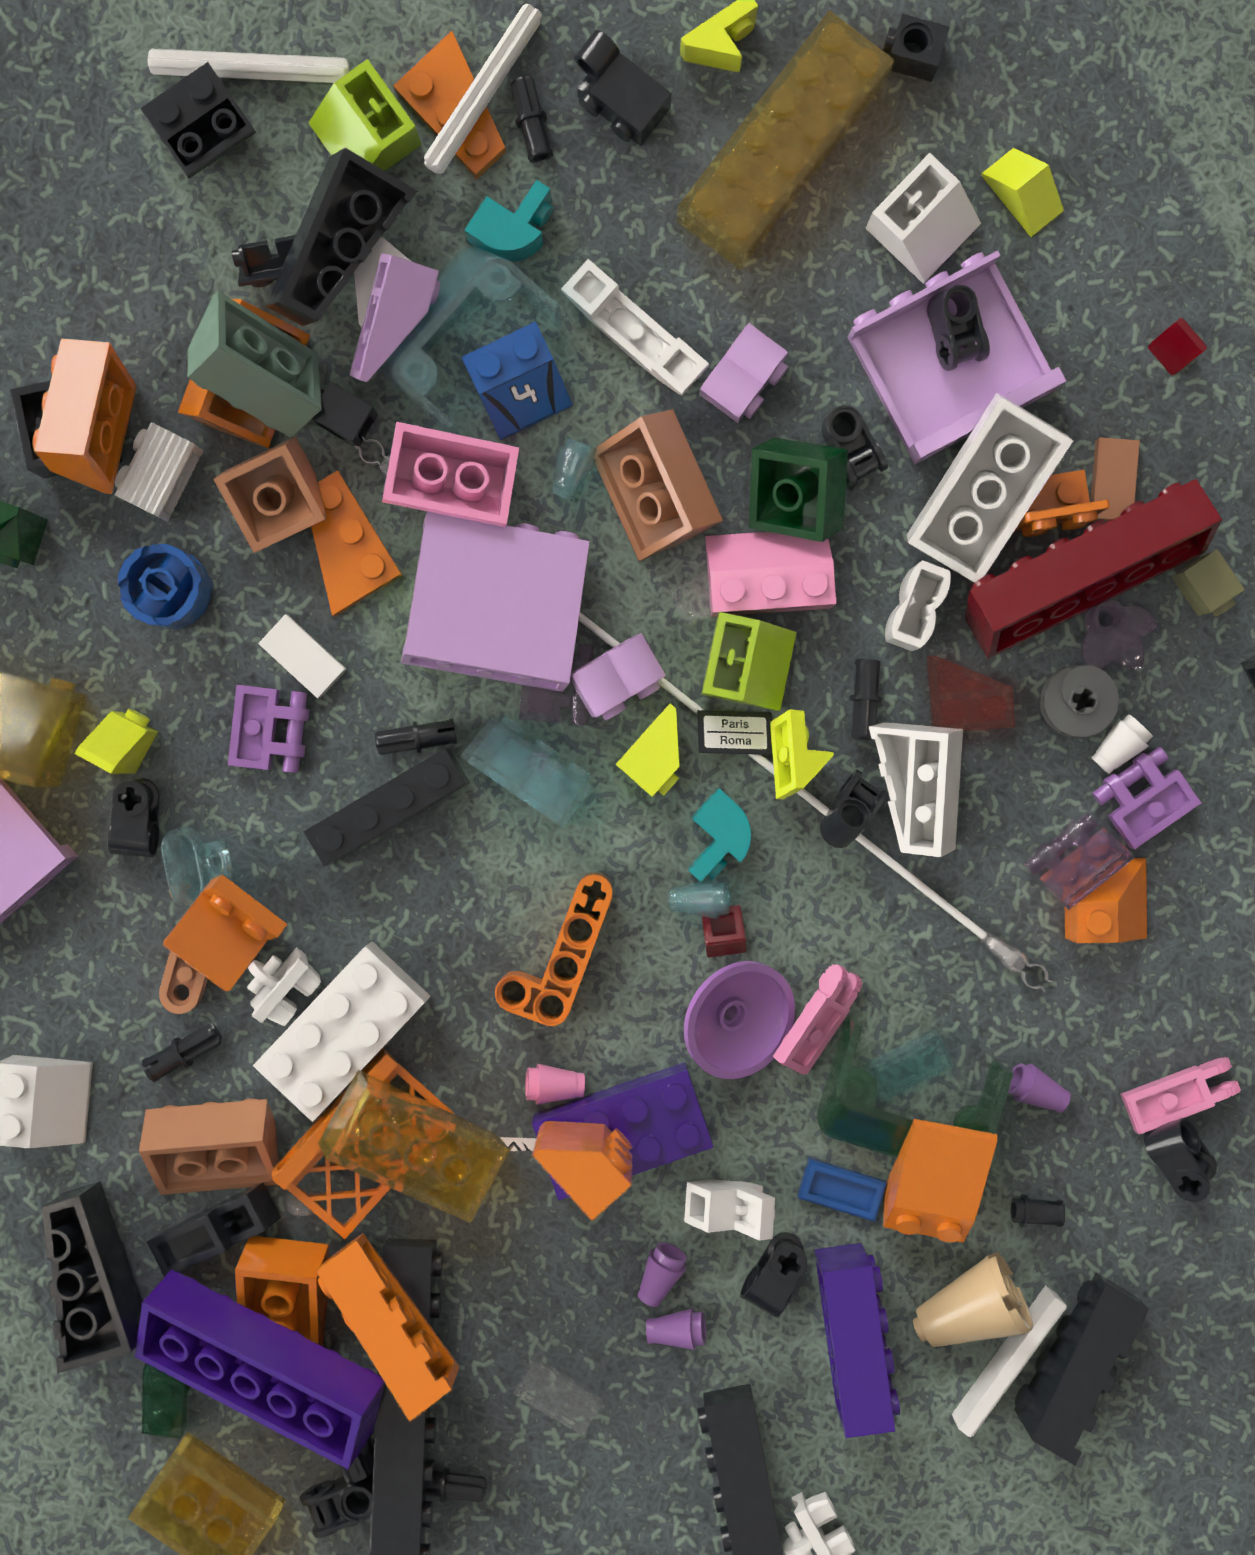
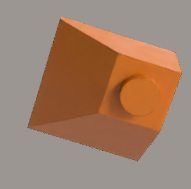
M1064 858L1065 939L1075 943H1121L1147 938L1146 858Z

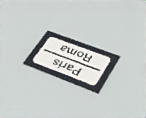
M697 710L699 753L773 755L770 728L772 712Z

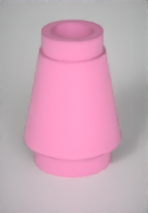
M537 1064L536 1068H527L525 1080L526 1100L535 1101L536 1105L574 1099L575 1097H584V1073H576L542 1064Z

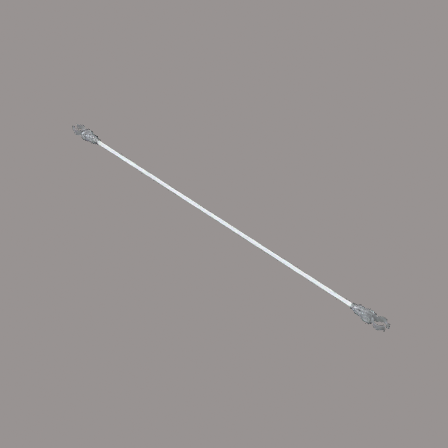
M362 436L366 444L377 443L382 447V445L378 441L374 439H369L365 441L364 437ZM354 446L356 449H359V455H360L361 459H362L366 464L372 465V466H373V465H378V464L380 465V463H379L378 461H375V462H367V461H365V460L362 458V450H361V448H360L359 446ZM382 447V455L385 460L378 469L386 478L390 455L385 456V451ZM579 613L578 621L612 648L620 644L584 614ZM665 678L657 681L660 686L696 714L697 710H704ZM748 754L774 775V766L762 755ZM805 789L796 792L826 816L829 811L827 806ZM860 834L855 839L981 938L980 941L986 945L991 953L999 958L1005 968L1017 974L1022 972V980L1027 986L1029 985L1025 979V972L1021 971L1025 965L1029 967L1040 966L1045 974L1044 979L1048 982H1053L1048 980V972L1043 966L1028 964L1029 959L1020 949L1010 946L1001 938L982 930L865 836ZM1040 985L1035 986V987L1029 986V987H1031V988H1033V989H1039V988H1041L1042 991L1045 992L1044 987H1042V986H1040Z

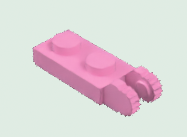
M838 964L829 966L826 973H823L819 979V990L817 989L811 1000L806 1004L803 1012L773 1055L780 1064L803 1075L809 1073L850 1012L849 1008L862 988L861 985L863 983L861 982L862 979L859 978L860 976L852 972L848 973L844 967Z
M1221 1057L1200 1066L1195 1065L1121 1093L1134 1131L1138 1134H1143L1166 1123L1214 1107V1103L1240 1093V1086L1235 1080L1225 1081L1211 1088H1208L1205 1080L1231 1069L1232 1065L1229 1058Z

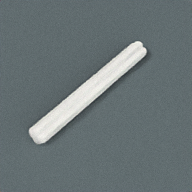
M525 4L521 7L425 154L424 165L436 174H442L540 25L542 14L532 5Z
M151 49L148 53V66L150 72L154 75L188 76L206 62L211 65L219 78L334 83L350 72L348 60L340 57Z

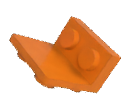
M1085 469L1051 475L1014 532L1022 531L1023 537H1033L1045 534L1047 530L1056 528L1059 524H1062L1063 531L1086 527L1087 523L1099 520L1098 514L1110 508L1109 500L1090 502Z
M221 874L210 880L165 938L163 946L223 991H230L268 940L277 938L287 926V923Z

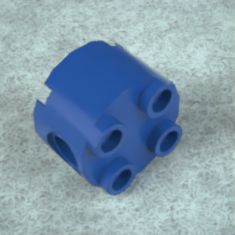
M169 544L143 546L136 549L124 561L118 574V586L122 596L120 599L124 608L135 619L162 629L181 630L193 624L205 613L211 599L213 582L206 568L195 556Z

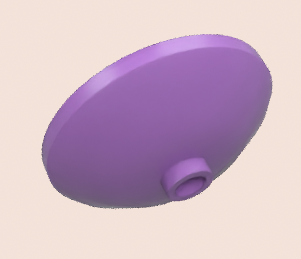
M754 961L733 963L712 974L696 991L685 1016L684 1039L687 1050L694 1062L710 1075L723 1079L743 1078L767 1066L774 1059L773 1055L781 1045L784 1037L793 1027L795 1001L788 982L770 966Z

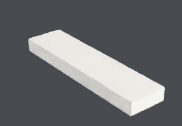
M1046 1285L1029 1307L1033 1322L1032 1331L1022 1335L1008 1336L952 1413L958 1429L970 1438L975 1435L1066 1309L1067 1305L1059 1295Z

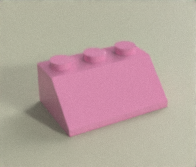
M396 422L382 502L506 527L519 447Z
M772 532L705 537L711 617L718 616L719 612L745 615L831 609L836 605L834 563L829 539L819 542Z

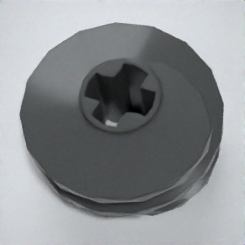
M1088 664L1068 666L1054 672L1043 684L1039 697L1040 712L1047 725L1058 734L1071 738L1090 737L1102 732L1112 723L1118 711L1119 694L1115 682L1104 670ZM1083 694L1081 700L1086 701L1085 708L1075 709L1078 703L1072 702L1073 695Z

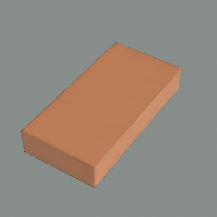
M1101 437L1095 440L1090 502L1108 499L1110 505L1109 509L1098 514L1099 520L1106 519L1109 522L1121 516V512L1125 508L1135 503L1139 440Z

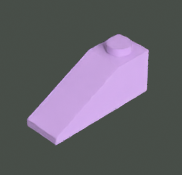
M381 253L350 376L368 382L428 313L430 304L433 305L436 302L440 290V281L437 280L438 270L393 255Z

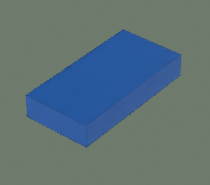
M809 1157L797 1197L875 1222L887 1183L885 1180Z

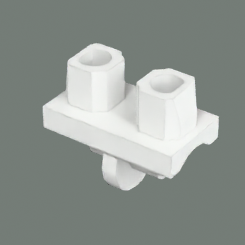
M296 947L283 964L278 957L273 955L266 964L254 960L249 965L248 969L255 978L247 988L257 994L250 1002V1005L255 1010L252 1013V1017L261 1023L268 1018L285 1026L297 1010L296 1004L285 997L289 990L294 987L308 997L320 985V975L308 964L304 952Z
M801 1492L791 1498L796 1507L794 1511L795 1516L803 1529L799 1530L795 1522L786 1525L785 1530L789 1537L785 1540L782 1547L786 1555H813L811 1552L812 1548L817 1555H851L856 1551L854 1543L844 1525L826 1535L824 1534L821 1526L837 1518L836 1510L826 1492L805 1499Z

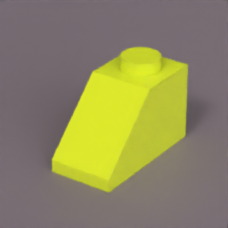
M669 704L616 763L622 771L652 797L657 791L664 796L679 779L674 773L679 767L676 708L672 704Z
M129 708L126 713L111 711L78 746L75 754L111 774H136L158 731L149 727L150 719Z

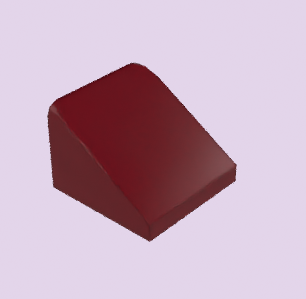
M1180 317L1148 345V349L1169 374L1175 375L1207 349V345L1189 324Z
M740 905L701 910L706 955L708 958L746 953V936Z

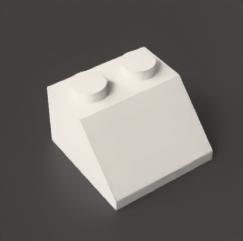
M12 1055L1 1060L0 1146L38 1148L86 1142L93 1062Z

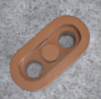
M170 951L159 989L161 1004L166 1010L175 1014H184L193 1010L200 1004L208 979ZM179 985H185L189 989L187 999L179 997L177 993Z

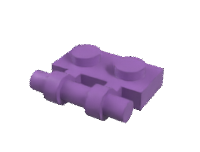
M237 685L228 765L271 770L273 754L284 755V772L299 773L300 757H304L306 746L302 745L304 721L309 720L310 709H306L307 693L291 691L290 707L279 706L280 690ZM277 718L288 719L286 743L275 742Z
M1157 747L1149 754L1141 753L1132 760L1133 765L1118 775L1111 774L1103 780L1104 785L1092 792L1094 799L1101 806L1112 798L1116 799L1120 807L1107 816L1130 849H1136L1201 804V801L1179 770H1172L1165 776L1161 774L1157 767L1168 760L1167 754L1161 747ZM1144 777L1150 786L1133 797L1127 788Z

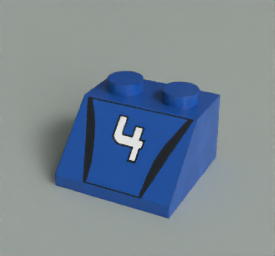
M536 321L462 356L464 365L500 440L573 406Z

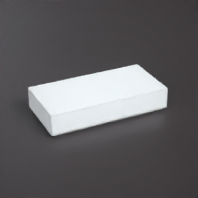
M287 614L258 643L318 699H321L347 670Z

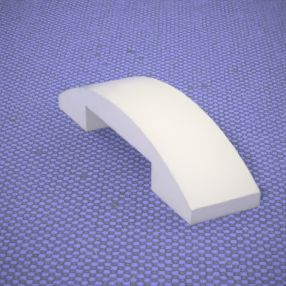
M589 259L561 288L563 294L596 327L635 362L682 396L709 367V363L679 337L675 339L619 290L618 284Z

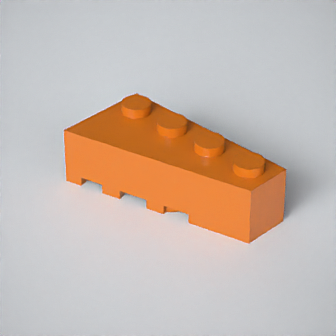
M364 1233L331 1256L317 1269L320 1288L329 1299H334L342 1312L345 1323L357 1336L409 1422L452 1390L460 1366Z

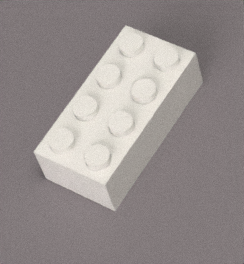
M996 393L907 533L908 543L973 582L983 578L1073 440L1050 424Z
M372 941L353 958L259 1058L253 1067L313 1122L429 999L430 995Z

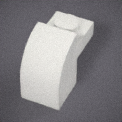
M726 1180L687 1182L684 1222L708 1233L736 1230L759 1241L772 1239L775 1219V1197L762 1193L763 1186L749 1182Z

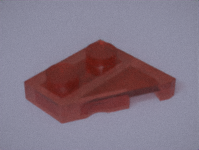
M926 657L931 724L933 727L963 729V731L1015 727L1013 689L1011 686L940 657Z

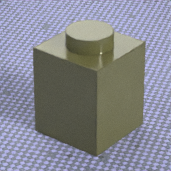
M1218 549L1202 555L1171 576L1197 616L1212 613L1215 617L1221 615L1236 605L1233 598L1245 590Z

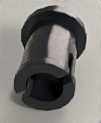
M1021 1194L1019 1198H1013L1011 1201V1220L1013 1223H1019L1020 1227L1026 1228L1028 1224L1062 1227L1065 1222L1066 1212L1062 1200L1029 1199L1027 1195Z

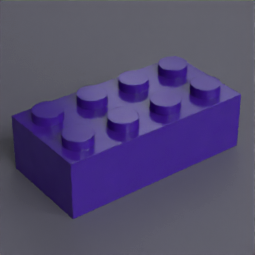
M686 1062L534 1113L532 1120L536 1138L540 1126L545 1121L605 1124L611 1132L617 1128L633 1147L629 1150L632 1154V1175L714 1148L712 1137ZM549 1174L558 1201L570 1197Z
M862 1243L814 1249L835 1404L845 1438L896 1432L893 1416L900 1415V1405L897 1391L893 1389L890 1374H895L892 1352L890 1348H887L884 1333H889L885 1307H881L879 1295L876 1294L883 1292L880 1268L876 1266L873 1254L867 1255Z

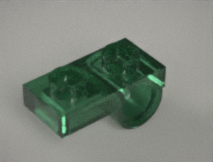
M147 1363L143 1368L142 1434L182 1439L186 1429L187 1393L190 1386Z

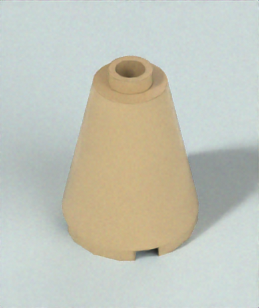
M999 1252L986 1256L917 1307V1317L913 1318V1324L922 1342L928 1341L932 1347L1022 1335L1032 1331L1033 1322L1020 1287H1015L1009 1276L1013 1272Z

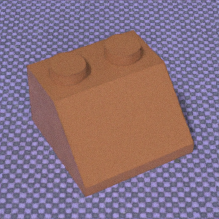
M296 436L225 470L213 479L254 553L327 518L316 473Z

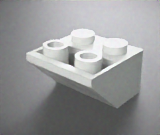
M929 153L872 212L866 230L924 284L980 226L981 222L960 181Z

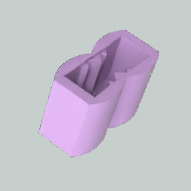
M748 323L701 386L699 395L737 423H739L744 415L751 419L764 401V398L760 396L762 390L768 383L775 386L787 371L789 366L784 361L788 352Z
M639 633L573 671L570 681L591 717L602 715L605 720H608L626 709L623 702L631 696L637 694L639 699H643L661 688L657 681L666 675L642 633Z

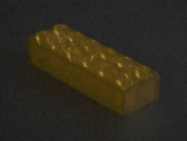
M829 10L680 202L677 208V222L737 269L741 270L888 80L894 59Z

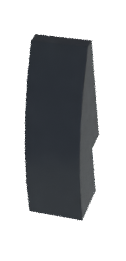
M262 1182L148 1240L147 1244L165 1277L171 1269L179 1272L225 1252L236 1243L266 1231L281 1216Z

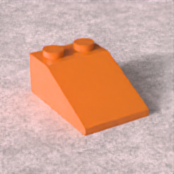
M914 1119L886 1181L883 1227L897 1230L906 1235L921 1234L936 1237L944 1242L958 1241L964 1243L977 1216L997 1145V1134Z
M261 1236L248 1238L235 1268L237 1303L256 1313L265 1315L269 1320L291 1331H296L306 1339L323 1347L328 1297L318 1284L319 1275L316 1271L329 1259V1244Z

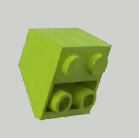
M368 59L333 83L309 121L310 127L330 155L346 147L384 171L422 145L415 124Z
M719 612L701 695L780 711L797 632L761 620Z

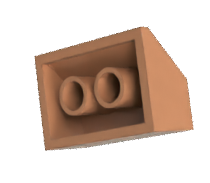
M673 409L641 416L590 451L639 561L698 536L723 521Z
M249 1098L238 1102H206L202 1105L180 1107L168 1105L162 1108L146 1109L139 1153L160 1195L248 1188L262 1182L265 1186L278 1185L272 1180L271 1170L279 1162L276 1124L267 1099Z

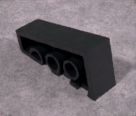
M346 147L331 155L266 307L301 326L317 322L347 284L353 272L372 252L373 246L384 232L388 231L397 219V215L418 191Z
M100 1181L64 1192L42 1207L47 1260H50L52 1265L53 1279L49 1282L50 1298H55L56 1309L53 1331L54 1339L59 1341L60 1356L56 1358L57 1373L130 1353L137 1345L142 1303Z
M1097 1272L1091 1281H1085L1080 1287L1077 1294L1078 1303L1071 1315H1065L1061 1319L1056 1330L1057 1338L1050 1350L1045 1349L1040 1354L1035 1366L1037 1372L1029 1385L1024 1384L1019 1389L1015 1398L1016 1407L1014 1410L1032 1441L1076 1466L1082 1454L1075 1447L1083 1430L1085 1429L1091 1433L1097 1422L1098 1417L1094 1415L1095 1404L1100 1394H1110L1116 1381L1117 1368L1115 1361L1117 1357L1120 1359L1127 1357L1149 1310L1137 1296Z

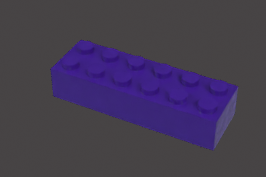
M172 1269L142 1302L135 1352L137 1359L349 1470L373 1433L385 1386V1381L381 1376L371 1369L363 1368L345 1359L337 1352L306 1339L300 1333L291 1331L269 1320L265 1315L256 1313L234 1302L230 1297L221 1295L199 1284L195 1279L186 1277Z

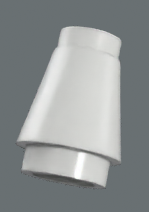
M1128 714L1122 721L1120 719L1117 720L1091 758L1104 771L1110 774L1114 769H1117L1149 747L1146 743L1153 735L1134 717Z

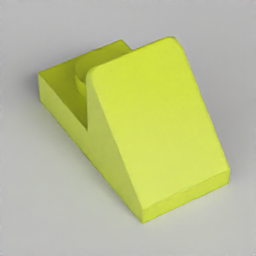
M736 0L683 36L680 44V56L686 62L740 72L742 55L731 39L740 41L754 29L758 4L755 0Z
M790 709L770 722L776 799L784 800L804 789L834 756V752L807 750L809 731L805 726V714L802 710Z

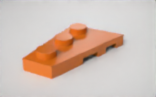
M451 31L397 81L393 87L401 99L438 136L474 81V78ZM487 106L455 154V157L476 179L506 153L504 143Z
M338 470L318 482L327 518L311 526L333 617L402 576L396 563Z

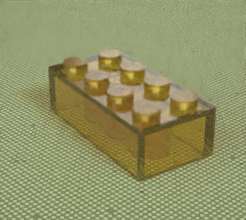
M360 1070L355 1074L318 1142L328 1161L469 1223L472 1222L510 1151L496 1133Z

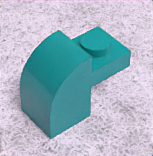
M536 180L515 213H512L486 196L464 230L468 243L486 255L503 262H517L534 255L544 244L542 232L535 227L539 226L542 228L554 209V206L551 205L550 188Z
M717 788L691 817L714 838L688 868V871L700 882L706 876L713 880L728 863L723 858L728 852L741 863L749 850L751 842V828L744 811L720 788Z

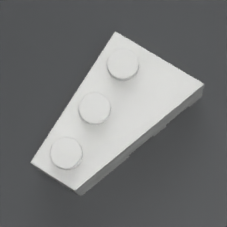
M887 722L869 726L871 737L875 739L881 764H878L881 777H885L891 800L888 804L900 851L902 853L942 857L954 851L956 847L963 729Z

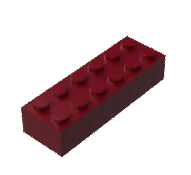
M1197 479L1181 485L1180 482L1174 483L1162 490L1158 498L1144 504L1143 501L1135 502L1121 512V516L1109 522L1106 519L1096 521L1084 530V534L1072 540H1069L1067 537L1062 538L1050 545L1046 553L1034 559L1031 556L1023 557L1013 563L1009 571L997 577L994 574H990L979 579L972 585V589L969 591L965 620L987 659H990L1205 553L1222 522V518Z

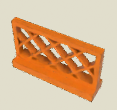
M382 1048L271 1170L272 1180L283 1190L287 1189L340 1236L346 1239L456 1114ZM398 1074L409 1084V1100L386 1102V1086ZM415 1090L425 1099H415ZM380 1094L381 1102L371 1103ZM433 1105L442 1113L433 1126L416 1128L415 1106ZM410 1107V1128L387 1130L386 1108ZM381 1109L382 1131L358 1132V1117L364 1110ZM353 1123V1133L343 1134ZM424 1134V1136L416 1143V1135ZM411 1135V1150L405 1157L388 1159L387 1137ZM382 1138L383 1159L359 1161L358 1139ZM353 1140L354 1162L330 1164L329 1149L336 1141ZM325 1154V1164L315 1165ZM397 1165L389 1174L388 1166ZM383 1166L382 1183L377 1188L360 1190L359 1168ZM354 1169L355 1190L331 1192L330 1171ZM325 1171L326 1193L308 1194L297 1185L307 1173ZM369 1196L361 1205L360 1197ZM355 1197L356 1212L343 1225L332 1215L331 1200ZM326 1200V1209L317 1201Z

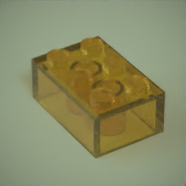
M187 1431L128 1519L180 1555H253L275 1524L286 1499Z

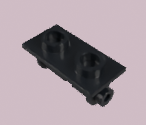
M296 235L276 238L275 245L278 252L276 254H271L267 240L241 244L238 246V250H232L235 267H240L238 286L264 287L277 280Z

